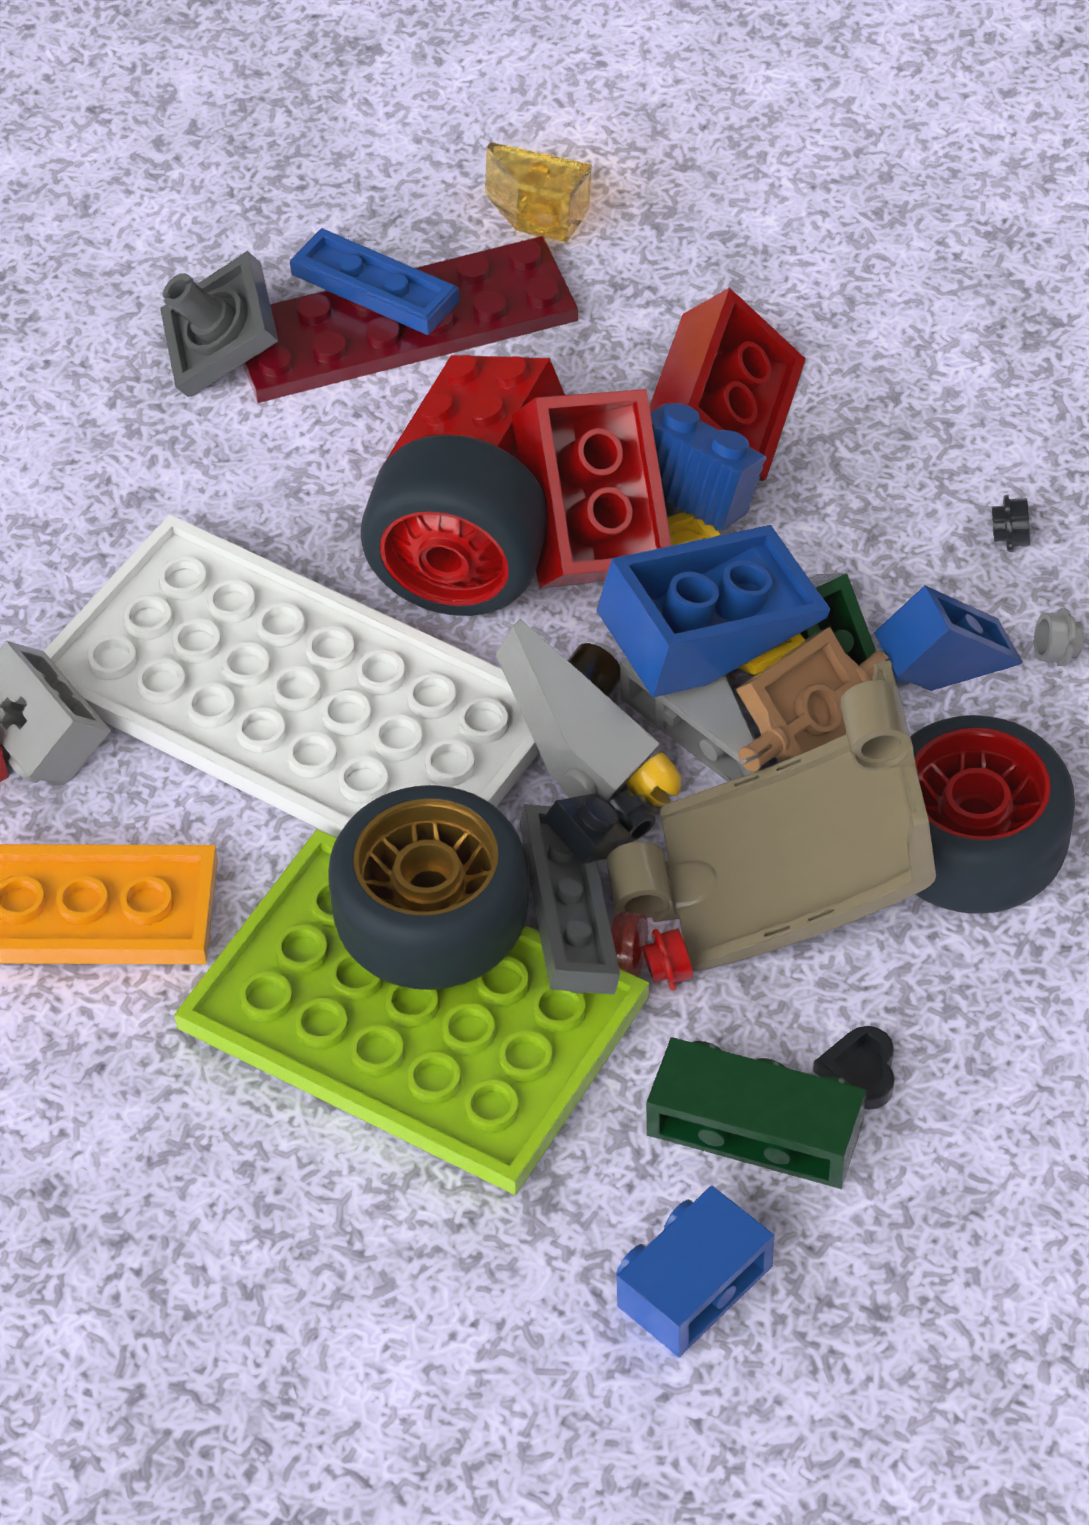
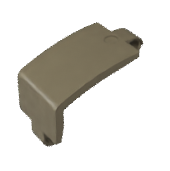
M890 660L875 663L872 681L856 684L842 695L840 707L847 734L768 768L662 806L660 817L669 861H665L662 849L651 842H630L612 850L607 857V868L615 915L619 922L628 926L635 925V919L652 917L653 922L680 919L682 936L692 970L699 971L738 962L815 937L891 906L929 887L936 878L929 821L915 766L913 746Z

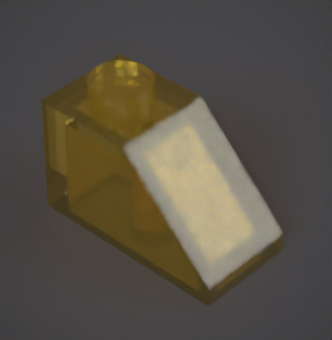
M490 142L486 152L485 194L516 231L568 242L589 210L592 165Z

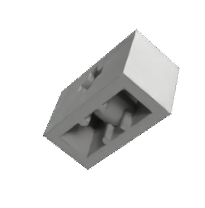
M5 641L0 648V743L11 755L8 760L11 767L26 780L34 783L43 780L64 785L73 779L111 730L44 651Z

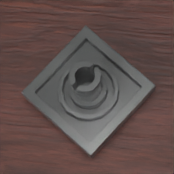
M246 251L199 283H195L191 276L183 273L174 276L163 290L162 296L165 298L163 300L165 305L160 308L174 383L175 387L187 397L194 396L278 342L262 265L249 251Z

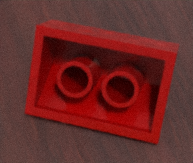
M729 287L682 314L649 405L650 413L667 402L669 404H684L695 409L700 416L699 420L719 431L730 430L743 435L749 442L748 447L766 457L762 465L763 470L759 474V480L764 481L767 479L806 358Z
M646 389L538 397L512 414L518 459L536 477L544 491L547 502V533L536 569L539 589L605 581L612 558L672 546Z

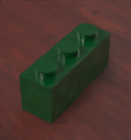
M671 1037L646 1101V1134L661 1140L842 1189L864 1123L866 1089L852 1086L849 1082L839 1077H819L789 1069L772 1059H752L722 1051L719 1047L709 1042H689Z

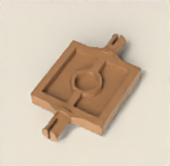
M828 627L813 634L739 686L736 691L761 733V736L739 750L738 756L740 761L754 756L742 764L743 767L748 771L756 772L773 757L780 763L847 734L840 707L842 695L856 684L872 681L875 663L885 661L889 657L883 652L877 651L857 665L845 654L831 628Z

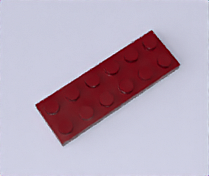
M539 236L416 267L415 269L459 287L460 302L429 335L325 290L270 304L278 342L243 363L257 403L576 322L578 321V307L544 237Z

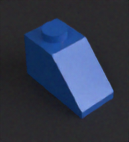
M926 585L874 632L884 653L889 657L887 660H890L892 663L894 678L902 684L908 685L913 683L930 691L1018 666L1023 662L998 618Z

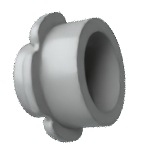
M1066 608L1059 609L1056 614L1042 613L1036 623L1034 632L1036 658L1039 661L1056 662L1057 666H1067L1071 658H1077L1082 651L1084 643L1083 626L1080 622H1075L1074 617L1071 616L1070 611Z

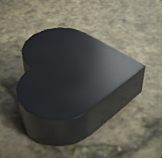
M857 1027L814 1061L813 1072L819 1077H839L849 1082L852 1086L866 1089L865 1109L880 1108L891 1099L894 1090L895 1078L893 1070L890 1068L894 1053L892 1039L885 1031L877 1027Z

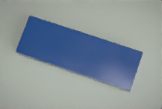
M321 228L289 260L291 275L426 335H429L460 302L459 287L324 228Z

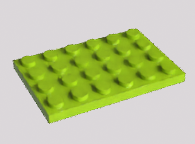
M316 829L174 1013L177 1029L516 1196L648 1000L649 982L619 969L620 978L615 994L573 993L570 991L550 990L540 933L524 925L519 939L507 956L497 966L477 979L454 987L432 990L405 988L386 982L374 976L356 962L340 940L334 923L328 882L330 855L337 838Z

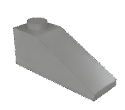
M519 619L512 626L495 655L549 774L560 784L561 789L568 798L595 794L598 798L609 803L627 784L630 777L648 761L660 743L523 620Z
M626 658L620 663L621 699L727 782L754 773L748 771L742 765L754 756L739 760V750L750 744L754 739L725 675L705 686L652 698L628 659Z

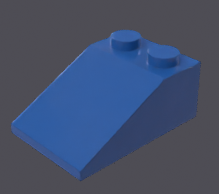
M772 525L612 558L596 611L652 698L708 685L826 619L830 608Z

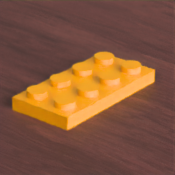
M0 844V963L207 964L218 865L216 846Z

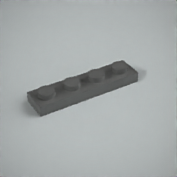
M524 804L519 825L550 990L570 991L573 993L615 994L620 978V970L597 861L582 864L544 821L543 817L551 806Z

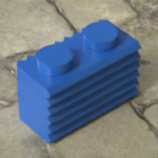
M667 402L652 411L650 415L663 495L666 503H674L676 508L684 509L685 514H694L695 519L704 520L705 525H713L715 530L721 531L745 516L751 508L750 503L757 489L756 484L760 479L759 474L763 470L762 465L766 460L765 455L748 447L749 442L743 435L730 430L719 431L699 420L698 412L687 405L669 404Z

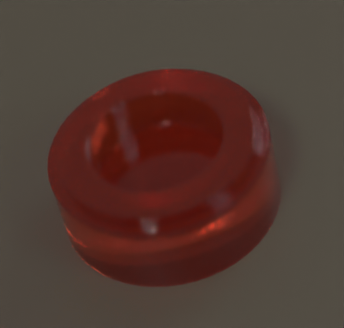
M620 911L614 917L611 925L619 969L640 977L645 958L642 946L648 944L647 917L643 913Z

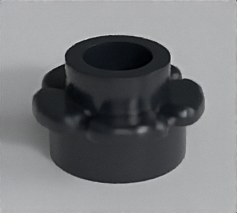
M1009 494L1004 495L1003 506H992L994 542L1007 541V551L1013 552V546L1030 545L1027 498L1009 499Z

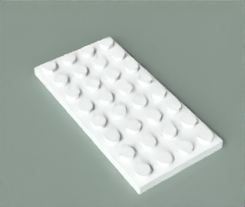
M171 514L159 524L44 650L103 722L336 838L346 823L362 807L382 795L413 786L439 785L465 790L485 799L497 808L540 753L501 668Z

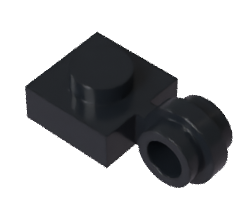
M631 790L619 793L609 803L598 798L595 794L556 800L543 817L544 821L582 864L607 859L612 850L621 845L634 842L648 833L656 821V818L651 813L653 805L643 794L635 795Z

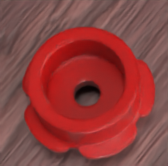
M678 928L663 933L654 929L651 933L653 943L642 946L653 983L667 980L669 989L675 991L677 990L675 983L693 978V970L684 940Z

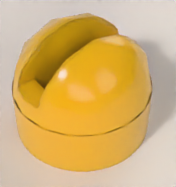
M661 752L646 761L630 777L626 786L635 795L643 794L653 807L661 808L665 804L671 803L667 793L672 796L679 795L682 789V777L677 767Z

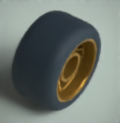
M439 785L413 786L392 791L371 801L354 814L338 835L332 848L328 869V882L334 923L340 940L356 962L368 972L386 982L405 988L423 990L444 989L467 983L497 966L511 951L522 933L528 910L526 858L522 843L509 820L494 805L473 793Z

